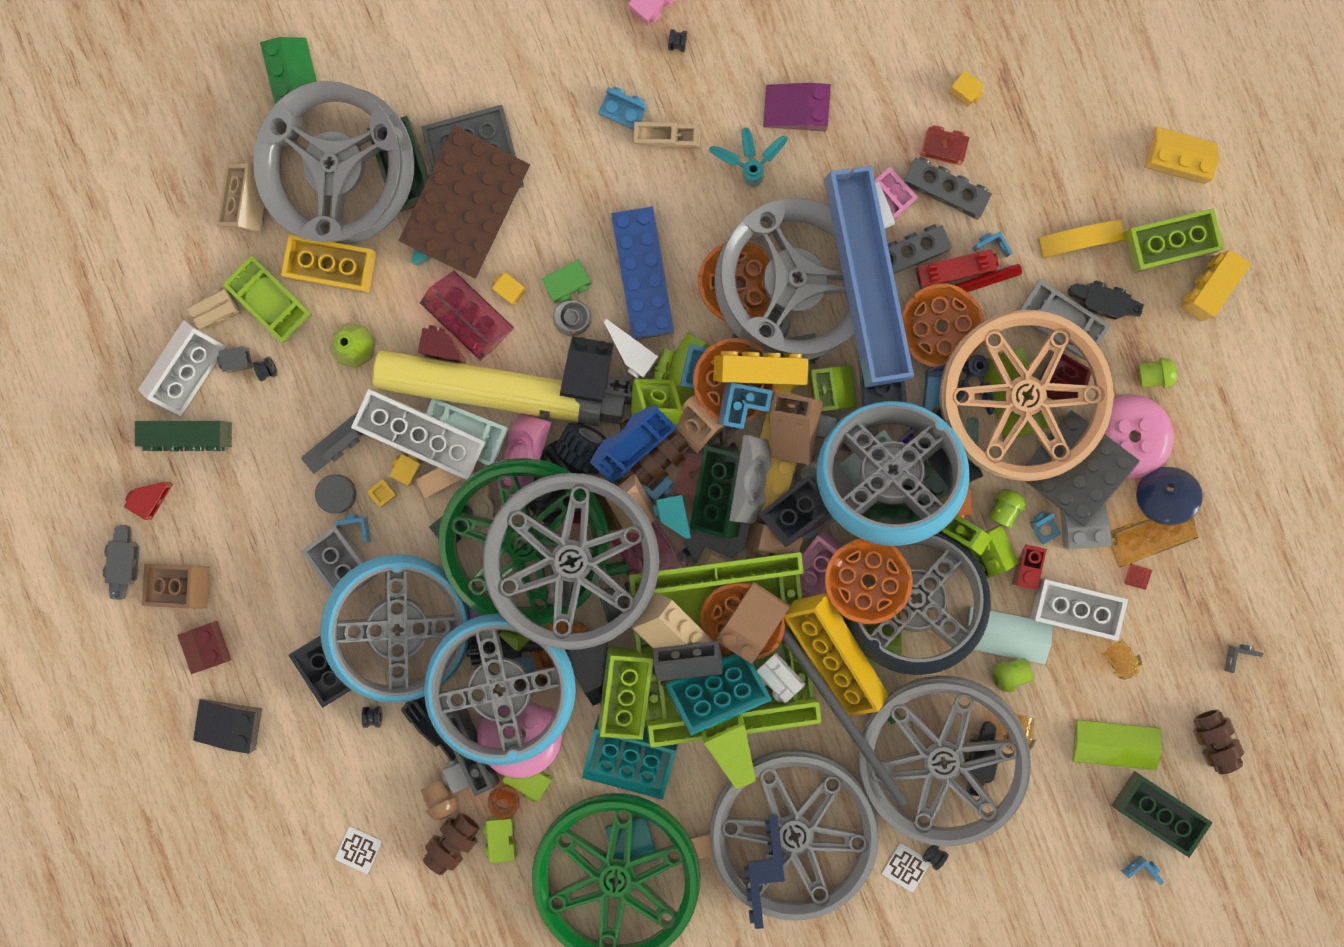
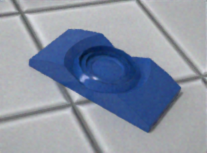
M656 405L648 407L632 415L627 425L617 435L604 439L594 453L590 463L611 483H614L677 428Z

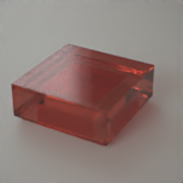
M1130 563L1124 583L1146 590L1153 570Z

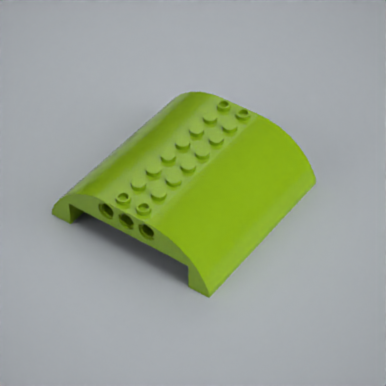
M801 552L660 570L653 595L657 592L673 600L700 628V614L706 598L713 590L724 584L755 582L788 605H791L794 600L802 599L800 574H804ZM643 573L629 575V593L633 597H635ZM785 620V625L787 626V628L790 630V632L792 633V635L794 636V638L796 639V641H797V642L799 643V645L801 646L800 642L798 641V639L796 638L795 634L793 633V631L791 630L790 626L788 625V623H787L786 620ZM633 630L635 650L654 658V649ZM783 639L770 655L754 660L752 664L757 671L777 653L800 677L805 685L786 703L783 701L778 702L771 694L773 690L766 685L765 688L771 697V701L742 713L746 734L822 723L819 701L814 697L813 682ZM723 653L722 659L728 657L729 655ZM654 660L645 719L650 747L703 740L701 732L690 735L678 716L666 687V683L673 680L658 681Z

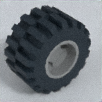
M568 423L556 444L555 450L571 466L584 472L598 474L600 472L590 463V460L607 437L587 425Z

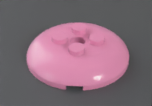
M1123 395L1113 399L1111 418L1104 434L1140 460V463L1127 479L1144 477L1159 469L1168 459L1174 441L1172 423L1164 409L1147 397ZM1131 431H1134L1138 436L1135 442L1129 439Z
M529 702L527 708L518 716L520 728L526 734L523 738L524 743L536 737L547 726L555 711L553 709ZM502 705L500 706V713L502 715H509L510 708ZM482 716L477 732L479 744L502 748L496 721ZM511 726L505 727V734L507 736H514V728ZM562 733L551 746L533 758L515 764L489 766L499 774L511 778H527L539 774L556 758L561 746Z

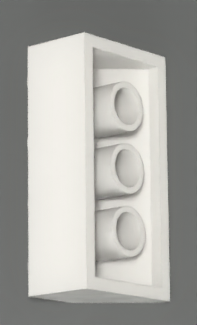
M183 320L138 391L146 399L182 416L216 364L217 357H220L219 351L225 350L226 346L204 331L198 330L196 326Z

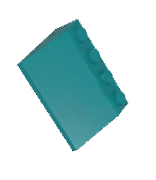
M733 654L722 659L723 674L675 679L666 683L669 698L690 735H694L771 701V697L753 664L739 655Z
M598 714L582 778L663 800L678 744L651 748L647 727H644L643 740L600 737Z

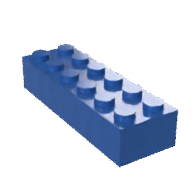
M653 206L611 213L632 338L640 340L674 334Z

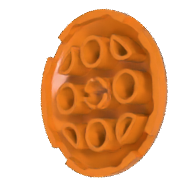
M747 242L737 261L735 280H739L743 284V288L737 287V292L751 318L762 317L770 299L765 291L763 280L769 258L763 248ZM725 243L714 248L705 257L698 273V289L703 303L711 313L723 321L725 320L716 299L714 279L717 260Z
M934 284L919 290L908 300L902 311L909 353L917 361L929 367L945 365L950 354L961 339L973 328L985 321L982 309L976 299L962 290V288L951 284ZM938 321L945 323V332L937 330L936 324ZM980 344L972 351L967 360L970 357H972V355L976 352Z
M728 338L718 341L707 348L697 361L693 374L695 396L700 406L717 420L719 419L726 382L713 381L714 355H721V351L738 352V356H742V352H757L748 344H752L759 352L764 350L761 346L750 340ZM737 383L772 390L773 393L771 402L773 400L774 392H776L777 384ZM748 408L745 422L755 419L763 411Z
M861 538L840 547L830 559L825 573V588L830 602L840 614L857 623L878 624L893 618L905 607L912 591L913 579L911 568L902 556V553L894 546L875 544ZM864 578H871L874 585L866 587L862 580Z
M738 582L724 584L708 595L702 607L700 623L702 630L713 641H716L720 629L753 583ZM785 616L755 660L770 655L779 646L785 632ZM719 643L722 655L723 653L729 656L735 654Z

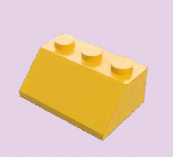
M1156 126L1144 168L1206 184L1214 178L1219 160L1218 143Z

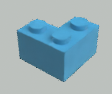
M726 382L718 424L744 429L748 408L769 412L773 391Z

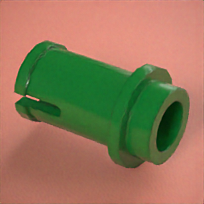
M623 559L621 562L606 564L605 571L610 576L628 575L632 572L630 560Z

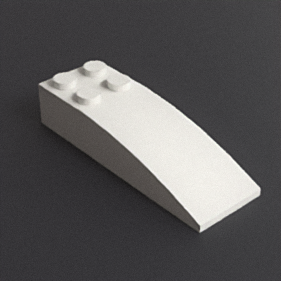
M368 389L351 426L352 429L463 479H468L471 476L486 443L473 435L373 389Z

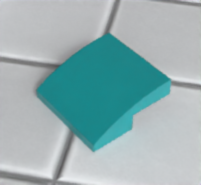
M643 817L633 818L631 857L654 851L655 847L647 819ZM613 824L605 826L608 841H610ZM619 828L614 858L624 859L625 829Z

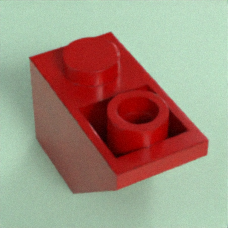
M1025 544L1018 559L1019 564L1015 568L1013 585L1038 590L1047 549Z

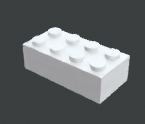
M1040 578L1030 619L1118 641L1128 599Z

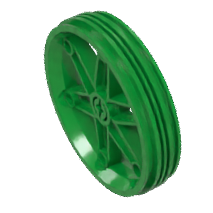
M506 459L492 463L475 472L464 481L450 499L442 516L438 542L441 563L455 592L479 614H499L494 606L491 597L484 593L487 587L483 567L472 579L465 572L458 556L456 533L485 544L487 534L474 530L475 525L490 528L493 520L461 513L465 504L478 490L496 480L498 481L503 506L509 499V494H515L521 489L517 476L541 479L551 475L571 473L570 471L559 465L539 459ZM503 478H510L513 481V485H506L503 482ZM563 489L565 492L532 518L540 522L559 507L562 512L547 527L554 532L566 519L569 504L565 501V497L571 495L572 489ZM583 489L576 490L574 494L575 499L579 502L586 499V492ZM590 491L588 521L593 539L609 534L604 511L593 492ZM526 505L523 509H521V511H523L531 517L528 506ZM458 521H465L467 523V527H460ZM518 523L515 525L517 527H521L524 523ZM509 525L502 542L500 558L507 552L513 560L501 569L502 578L516 567L518 572L525 569V562L534 560L537 563L545 559L529 542L519 547L520 542L526 539ZM532 526L529 528L528 532L543 545L547 544L554 548L559 545ZM609 541L593 546L592 558L608 551ZM574 549L565 550V552L576 551L577 553H579V551ZM607 559L597 564L603 570H605ZM544 567L536 571L537 579L546 577ZM590 570L584 577L596 586H598L601 580L593 570ZM529 575L521 578L523 584L531 582ZM474 581H481L484 587H477ZM547 584L540 586V590L534 591V589L526 591L531 607L516 606L527 618L539 625L554 621V604L547 603L549 594ZM582 585L577 608L593 593ZM542 599L545 605L540 606L535 600ZM562 606V614H568L569 607Z
M624 793L595 795L575 803L561 813L544 834L537 848L532 867V890L539 914L552 935L565 947H668L683 933L689 924L697 905L701 875L698 855L689 834L681 823L660 805L648 799ZM615 811L607 853L569 829L576 822L590 815ZM626 812L629 815V819H621L619 813ZM633 814L654 823L670 838L673 844L631 857ZM619 828L625 829L624 859L614 858ZM561 836H568L571 842L564 843L561 840ZM557 845L588 875L551 893L549 864L554 847ZM577 845L604 862L598 870L575 850ZM671 851H677L680 854V857L674 859L669 855V853ZM662 857L663 863L636 875L632 866ZM682 863L685 875V888L681 904L676 912L644 881ZM616 870H618L617 876L619 881L617 882V885L615 887L614 875L616 873ZM597 881L600 890L576 898H570L569 894ZM634 886L658 907L656 911L629 894ZM609 897L619 898L613 928L607 927ZM560 898L563 904L557 905L553 899ZM601 900L599 941L577 931L565 920L560 912ZM625 903L662 927L656 934L644 940L629 944H617ZM669 914L672 919L666 921L662 918V915ZM610 937L614 943L608 944L604 941V938Z

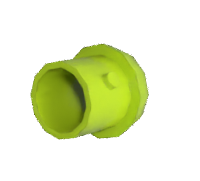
M1160 357L1157 362L1138 364L1139 381L1142 389L1163 386V389H1166L1176 383L1177 368L1173 360Z
M1003 489L995 495L994 498L997 501L988 518L1012 529L1020 510L1024 512L1026 503L1021 494L1010 489Z
M1025 658L1008 663L1002 660L992 670L995 685L1004 692H1014L1017 686L1033 681L1031 666Z

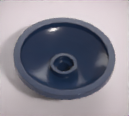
M1161 467L1141 479L1137 487L1136 499L1140 510L1150 520L1163 525H1179L1189 521L1198 513L1202 504L1203 494L1198 481L1187 471L1175 467ZM1168 487H1171V488H1173L1174 490H1173V491H1169V490H1167V488H1168Z

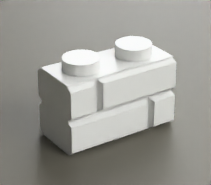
M777 653L756 671L764 686L768 685L773 690L771 694L778 702H788L805 685L800 677Z

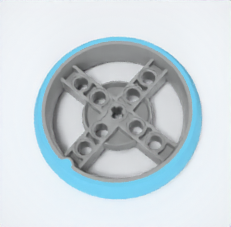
M884 401L856 409L842 418L831 429L819 452L816 476L818 489L825 507L844 529L871 543L901 546L928 539L944 529L953 520L962 507L967 495L969 464L960 439L953 429L938 415L915 404ZM879 424H900L921 431V433L908 444L896 441L880 443L866 428ZM865 441L867 445L862 446L858 442ZM845 443L862 460L860 467L862 483L842 499L834 483L833 464L839 448ZM926 444L929 448L924 449L921 448L919 445ZM940 448L948 457L952 469L951 490L943 504L923 485L925 480L923 463ZM873 456H880L882 460H875ZM910 457L913 461L907 462L903 458ZM879 484L882 486V488L875 489L872 487V485ZM904 485H909V486H911L913 489H912V490H905V489L903 488V486H904ZM863 497L866 501L858 502L856 498ZM924 500L928 505H920L918 501ZM878 501L885 504L905 503L922 520L908 524H884L862 516V514Z
M393 554L376 557L363 562L349 571L330 593L321 619L320 634L323 652L335 675L347 687L364 697L388 703L419 699L424 697L425 676L408 683V657L420 650L426 638L446 637L453 629L470 620L468 605L451 586L445 571L436 564L411 555ZM406 571L424 576L436 584L447 597L453 614L426 616L423 609L417 603L407 599ZM385 573V600L376 604L366 619L338 620L341 609L349 595L367 579ZM394 581L401 582V587L398 591L390 589ZM396 602L401 603V609L398 612L391 611L392 604ZM418 622L423 623V628L420 632L413 631L414 624ZM437 622H444V627L441 631L434 630V625ZM398 623L401 629H398V633H395L391 628L395 627L394 624ZM379 625V633L370 634L371 626ZM351 626L359 627L356 635L351 636L347 633ZM469 639L462 643L449 658L443 672L441 686L452 677L462 663L469 645ZM367 641L369 647L377 655L386 658L387 685L369 681L356 673L345 660L339 643ZM395 645L402 646V651L399 654L391 652ZM396 666L403 668L399 675L392 674V670Z
M500 613L488 614L462 623L440 642L427 667L424 696L427 712L435 730L453 750L479 763L509 765L537 756L551 746L561 735L574 707L576 693L575 677L571 662L564 649L547 647L537 643L548 654L554 666L528 672L517 661L504 657L498 630L517 631L506 622ZM476 635L482 663L472 672L468 686L441 692L442 676L449 658L462 643ZM490 641L495 644L494 652H488L485 649L486 642ZM490 664H499L500 673L491 672ZM537 675H546L548 678L547 684H539L536 678ZM523 679L527 684L526 689H518L516 687V680ZM498 684H500L501 687H505V690L502 692L503 694H500L499 691H495V688L498 686ZM559 687L557 707L550 722L541 733L524 743L518 716L527 708L532 693ZM475 689H481L484 692L483 699H477L474 696ZM454 694L462 696V704H456L453 701ZM500 706H508L510 714L502 715L500 713ZM473 707L484 718L496 721L502 748L484 746L469 739L455 727L447 713ZM505 727H513L515 735L507 736L504 731Z

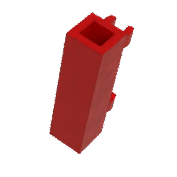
M990 249L921 265L915 268L919 289H923L934 284H945L994 272L997 270L996 266L999 265L997 255L993 254V250Z

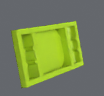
M253 255L222 284L281 344L312 315L298 298Z

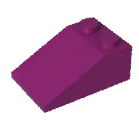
M791 83L766 85L763 127L826 132L829 118L831 84Z

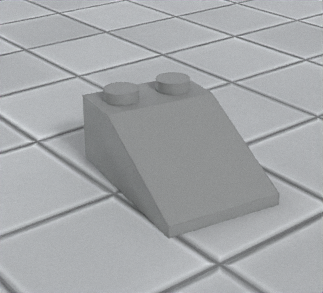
M1106 503L1086 527L1060 509L1064 549L1112 546Z

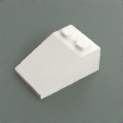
M606 319L604 324L627 368H629L627 372L636 379L640 377L645 379L658 362V356Z

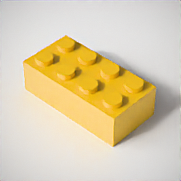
M288 234L281 276L290 280L369 294L376 252L368 248L335 242L311 241Z
M721 351V355H714L713 381L807 385L808 359H803L802 354L783 353V358H781V353H763L762 357H759V352H742V356H738V352Z

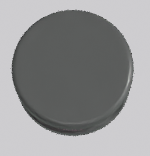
M328 475L319 481L315 489L317 504L328 513L345 512L353 506L356 500L357 492L354 483L343 475Z

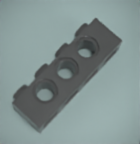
M915 157L904 178V182L909 188L977 220L982 216L992 195L985 186L980 184L975 186L969 183V179L961 175L956 177L950 174V170L942 166L937 168L931 165V161L923 157L919 159ZM930 173L934 181L931 183L926 182L924 174ZM949 182L953 187L952 191H945L943 183ZM963 191H967L971 194L970 201H966L962 198Z
M935 224L924 228V233L917 235L914 232L905 236V241L897 243V241L888 243L893 274L952 249L943 225L936 227ZM922 239L928 240L930 242V249H923L920 241ZM901 248H909L911 256L908 258L902 256Z
M466 708L448 713L455 727L463 735L478 743L477 731ZM453 750L474 796L484 793L500 783L496 771L488 764L473 761Z

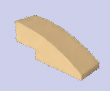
M634 122V144L700 149L701 127L698 124Z

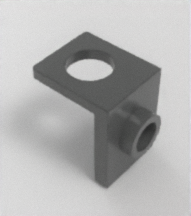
M1240 644L1239 648L1229 646L1224 671L1235 672L1238 653L1263 657L1264 653L1254 651L1253 646Z

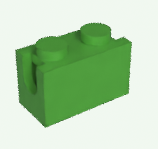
M579 259L542 278L553 302H559V304L571 299L570 295L575 292L581 294L589 289L588 286L591 284Z

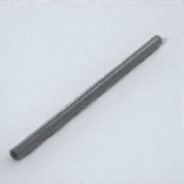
M785 625L783 641L898 806H903L908 802L907 798Z

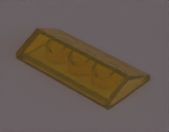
M1146 517L1112 530L1111 549L1118 566H1126L1197 539L1198 534L1194 517L1179 525H1163Z

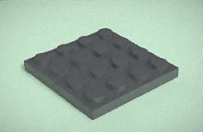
M503 105L421 126L432 169L453 125L516 157ZM523 181L520 185V188L525 187Z
M1070 410L1058 425L1069 449L1078 442L1089 425V422L1073 410ZM1052 433L1048 437L1049 441L1054 439ZM1104 434L1090 455L1074 468L1052 478L1025 482L1082 526L1086 527L1136 468L1140 460ZM1041 445L1025 466L1051 461L1052 458L1043 445ZM1060 445L1054 449V454L1057 457L1063 454V448Z

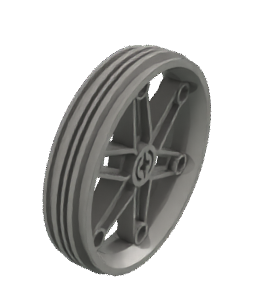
M577 473L556 474L538 479L526 485L511 496L500 508L486 536L483 550V573L486 587L494 606L506 622L517 632L547 647L567 650L585 649L616 638L641 616L653 595L657 583L659 548L654 529L647 515L627 492L615 484L595 476ZM562 489H572L562 537L521 511L528 503L546 493ZM578 489H583L586 492V499L582 502L577 501L574 497L575 491ZM590 491L600 494L618 505L631 519L634 526L587 541ZM575 508H582L580 542L569 540ZM517 514L522 515L525 519L521 527H517L513 522V518ZM510 525L536 548L545 559L502 580L500 552L505 533ZM531 526L559 544L553 552L549 551L528 532ZM631 529H635L639 533V539L636 542H631L627 539V532ZM620 538L622 544L592 558L588 548ZM641 542L644 555L643 574L635 597H633L597 564ZM574 549L579 551V553H577L576 551H568L562 556L560 560V557L565 550ZM568 555H571L572 558L583 557L575 562V567H572L571 564L561 566L562 563L569 559ZM582 562H583V566H582V568H581L578 572H575V573L567 572V571H575V570H577V569L581 566V564H582ZM551 564L555 574L523 584L521 578ZM590 570H593L615 590L612 596L584 578ZM511 580L515 583L516 589L514 592L506 591L504 587L506 581ZM563 580L574 582L568 614H562ZM556 581L553 630L542 627L527 618L516 607L509 596ZM581 585L622 611L618 617L604 626L586 632L571 633ZM624 595L630 598L631 603L628 607H621L618 604L620 596ZM560 621L566 622L569 626L568 631L565 633L559 632L557 623Z
M949 675L927 676L915 679L896 688L889 694L880 711L871 714L862 735L874 752L878 734L890 715L918 750L881 761L893 780L925 778L916 817L913 819L902 812L889 799L880 784L882 781L859 750V771L864 790L879 815L900 833L930 845L959 846L973 843L993 834L1005 825L1018 810L1027 792L1030 780L1031 757L1029 743L1024 728L1015 712L999 695L989 688L962 677ZM934 693L956 694L940 735L914 712L906 702ZM967 697L970 699V703L968 705H961L958 701L959 698ZM974 701L986 707L999 719L1010 739L963 743ZM903 708L907 714L901 717L896 714L895 710ZM958 712L963 714L955 744L951 741H946V738ZM911 720L934 741L928 748L925 747L908 725ZM1009 745L1014 748V751L1006 754L1002 748ZM994 749L996 752L995 755L965 762L963 752ZM941 757H945L948 760L947 764L941 761ZM924 759L926 769L894 771L893 766ZM1015 759V771L1011 786L1004 799L997 806L971 770ZM962 772L981 798L975 800L954 778ZM934 777L943 782L932 807L929 808L926 807L932 778ZM948 787L955 791L982 817L975 822L962 826L940 827L932 825ZM985 805H989L993 807L994 810L990 813H986L982 810V807ZM920 816H927L930 821L922 823L918 818Z
M788 749L770 752L753 759L752 764L755 778L760 776L772 814L778 815L781 850L786 853L782 857L783 869L792 860L812 898L811 900L800 902L773 899L762 894L771 884L764 883L760 887L762 914L783 920H807L826 915L838 909L855 896L864 885L877 856L879 841L878 822L868 794L858 779L848 769L837 761L816 752ZM796 766L811 768L827 774L796 809L776 769ZM768 771L775 774L774 778L770 781L763 778L764 773ZM728 780L716 800L710 825L711 850L716 868L724 883L739 900L752 908V901H747L746 888H750V880L748 879L745 882L735 870L727 852L725 836L767 844V842H771V836L743 831L744 826L765 827V820H769V818L728 817L735 799L746 787L744 786L736 790L732 782ZM828 780H837V785L834 788H828L826 786ZM842 786L848 791L857 805L861 817L862 833L819 824ZM775 787L778 788L791 813L783 818L780 816L771 790ZM823 792L826 797L809 822L802 815ZM733 822L737 827L734 831H728L725 828L726 824ZM790 826L797 833L799 843H796L795 838L791 836ZM814 832L845 838L844 843L813 842ZM859 837L862 839L861 845H852L854 838ZM768 848L761 859L772 858L773 855L768 854ZM806 850L817 879L812 882L797 854H801ZM814 851L860 852L848 876L836 888L828 892ZM816 889H823L825 891L821 897L814 895Z

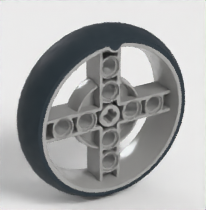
M938 532L923 541L908 544L931 547L944 554L928 572L920 569H911L913 579L912 591L908 602L901 610L906 614V620L900 621L894 616L882 622L870 635L862 623L854 622L843 616L844 622L863 653L875 663L891 671L909 675H926L951 668L965 659L975 649L986 630L991 607L990 590L986 575L978 560L964 545L942 532ZM938 566H946L948 568V573H940L938 570ZM958 567L965 573L974 599L973 616L968 629L946 612L947 594L943 584ZM924 581H932L935 586L934 589H927L924 586ZM916 596L919 597L920 600L915 604L911 602ZM928 610L935 611L937 618H928L926 612ZM943 625H951L953 633L947 634L943 630ZM882 628H891L893 635L885 636L882 633ZM903 629L911 632H922L931 629L952 647L939 655L927 658L905 657L886 649Z

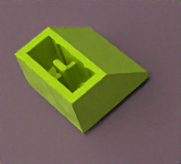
M851 365L822 368L809 372L813 399L823 401L821 412L857 407Z
M1002 525L985 531L992 539L981 556L968 549L978 560L986 578L1007 572L1019 564Z

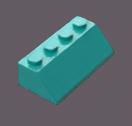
M683 495L657 499V504L653 505L655 518L660 517V521L686 539L691 538Z

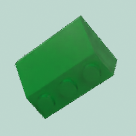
M278 37L260 42L275 104L292 90L317 82L306 38Z

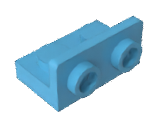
M608 87L598 114L634 130V122H641L647 110L644 100L634 95L629 97L620 88L614 87L612 89Z

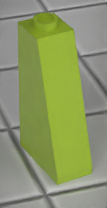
M742 714L701 731L704 744L736 790L756 781Z

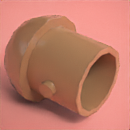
M443 780L421 789L424 797L423 800L428 806L426 813L432 819L441 820L456 811V797H451L450 789L447 788Z

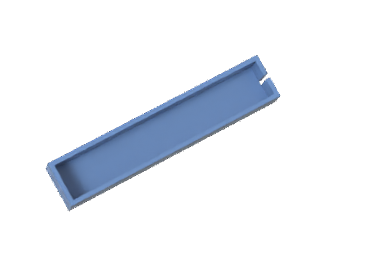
M872 166L853 168L851 171L849 169L830 171L825 177L824 182L865 387L907 381L914 376Z

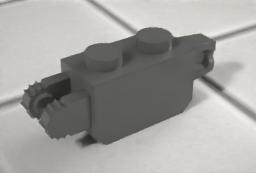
M127 524L116 526L114 528L113 540L108 541V544L105 546L104 554L107 559L106 565L103 568V577L105 578V583H109L110 599H125L128 584H132L137 580L140 546L137 542L131 541L132 530Z

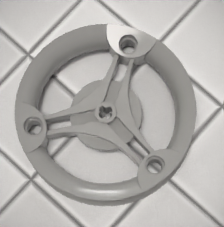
M319 81L292 90L281 98L269 111L256 138L253 170L257 190L262 202L271 216L286 230L311 241L352 244L367 240L383 231L402 210L413 181L414 155L405 125L398 114L384 100L368 91L348 84L334 81ZM327 102L348 103L362 109L371 116L370 130L354 138L337 131L324 132L315 137L303 129V114L311 108ZM300 135L310 142L307 149L296 141ZM373 139L375 144L362 151L360 146ZM291 145L302 156L305 177L312 188L318 193V217L312 220L304 217L293 206L285 192L280 172L282 147ZM382 150L388 151V174L378 200L368 212L357 220L350 223L342 220L346 194L352 191L360 182L364 171V164L376 153ZM331 196H332V212H331V217H329V216H330V200H331Z
M781 199L767 203L752 211L738 224L725 242L715 269L716 299L724 320L738 338L750 340L764 349L762 352H759L752 344H748L753 350L761 354L781 353V358H783V353L802 354L803 359L811 360L836 349L855 333L849 308L837 326L819 337L807 340H791L783 337L779 326L789 312H802L814 307L824 294L840 293L845 294L847 298L845 283L844 286L827 285V279L844 280L842 272L824 268L821 261L809 251L793 248L779 228L781 222L784 221L804 222L822 229L836 240L829 205L810 199ZM760 221L766 222L769 228L762 227ZM771 234H773L780 249L782 250L779 253L776 251L773 243L769 238ZM749 239L760 240L769 258L763 280L765 291L770 299L763 316L751 318L743 307L735 280L738 258ZM794 277L797 278V283L793 282ZM777 305L783 310L774 323L767 318L774 306ZM759 329H765L768 332V337H763Z

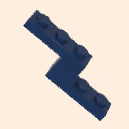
M777 814L768 815L769 820H765L766 833H770L771 842H767L768 854L773 855V858L749 860L748 866H744L745 880H750V888H746L747 901H752L753 910H749L750 924L754 923L755 929L764 928L759 884L785 881Z

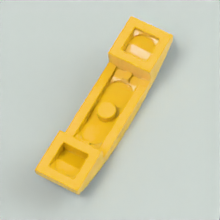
M1121 220L1083 226L1038 238L1043 258L1126 240Z

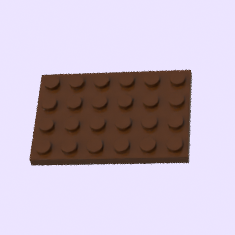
M453 125L398 241L476 279L530 164Z

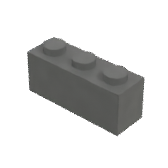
M713 641L654 648V668L658 681L723 674L719 642Z

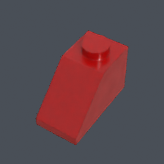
M161 482L131 490L125 498L127 502L124 507L144 520H152L173 483Z

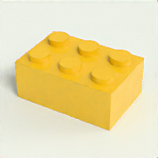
M1232 250L1220 252L1216 256L1213 255L1206 264L1208 266L1207 270L1204 273H1200L1194 281L1196 286L1183 297L1184 303L1181 308L1200 321L1214 318L1251 263Z

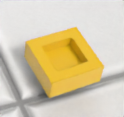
M384 478L366 491L379 508L383 507L397 495Z

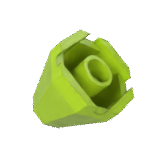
M346 323L333 332L330 351L339 364L358 368L372 359L375 340L365 326Z

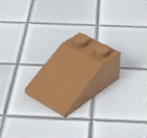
M144 564L142 606L207 609L210 567Z
M753 582L720 629L716 641L752 664L790 608V605Z

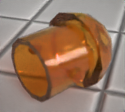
M502 785L492 790L488 797L490 812L498 818L513 816L519 808V796L516 790L509 785ZM505 799L509 803V807L502 808L498 806L497 801Z

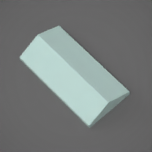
M971 606L969 608L966 629H968L973 616L974 607ZM990 610L986 630L974 650L1016 659L1025 658L1027 661L1045 664L1052 644L1053 625L1026 617Z

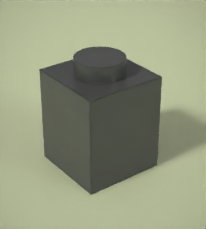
M241 346L219 351L220 357H217V362L223 372L232 373L253 368L248 347Z

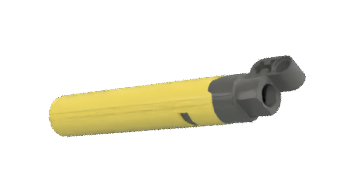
M380 350L378 352L372 371V385L377 390L597 427L600 426V422L621 425L625 404L632 405L634 379L613 377L608 381L603 401L600 403L560 396L562 380L387 350Z

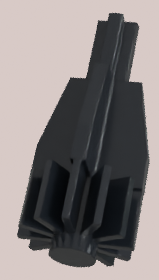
M475 635L469 638L470 644L466 651L467 657H471L472 666L482 663ZM499 635L503 655L506 658H521L523 652L543 651V648L532 640H529L519 651H516ZM488 641L485 643V649L488 652H494L495 644Z
M425 696L407 701L405 706L401 708V711L410 724L412 723L416 730L434 747L439 745L450 761L456 758L453 749L444 742L435 730L427 712Z

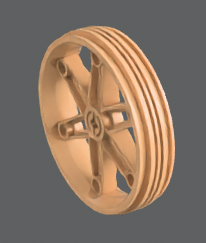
M1019 310L990 318L973 328L961 339L950 354L945 365L940 383L939 399L942 419L960 439L969 461L982 470L1002 478L1017 481H1036L1060 475L1074 468L1090 455L1108 427L1113 409L1114 390L1111 372L1101 349L1082 328L1070 320L1050 312ZM1016 326H1034L1048 329L1052 332L1025 369L999 331ZM1056 333L1060 334L1063 338L1061 345H1056L1053 341ZM991 334L998 338L996 346H991L988 342ZM983 341L1003 384L957 388L958 379L967 358ZM1068 341L1085 358L1092 373L1094 386L1049 383ZM1001 350L1020 375V377L1015 378L1013 381H1011L998 355V352ZM1048 350H1051L1054 353L1041 380L1033 377L1032 374ZM1089 389L1095 392V398L1092 401L1088 400L1086 396ZM1029 390L1028 396L1030 399L1023 400L1022 392ZM1046 390L1078 392V398L1046 401ZM959 391H963L966 394V400L963 403L958 402L956 399V394ZM1006 391V401L974 400V393ZM1094 404L1093 414L1086 431L1078 442L1069 449L1049 407ZM957 405L1003 408L984 451L972 441L964 429ZM1040 410L1054 437L1051 441L1048 440L1032 417V415ZM1011 411L1021 415L1004 441L998 440ZM1025 423L1028 424L1052 458L1051 461L1028 466L1012 465L1000 460ZM1058 445L1063 448V454L1060 457L1054 454V449ZM993 446L999 449V454L995 458L989 455V450Z

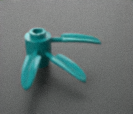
M747 127L742 129L744 156L749 158V161L745 164L739 161L738 155L724 148L711 146L709 151L732 166L736 164L743 168L744 182L748 186L755 187L760 185L764 179L763 164L766 161H772L784 147L788 138L787 136H781L776 139L762 153L763 159L761 162L753 160L752 156H755L756 151L752 134Z

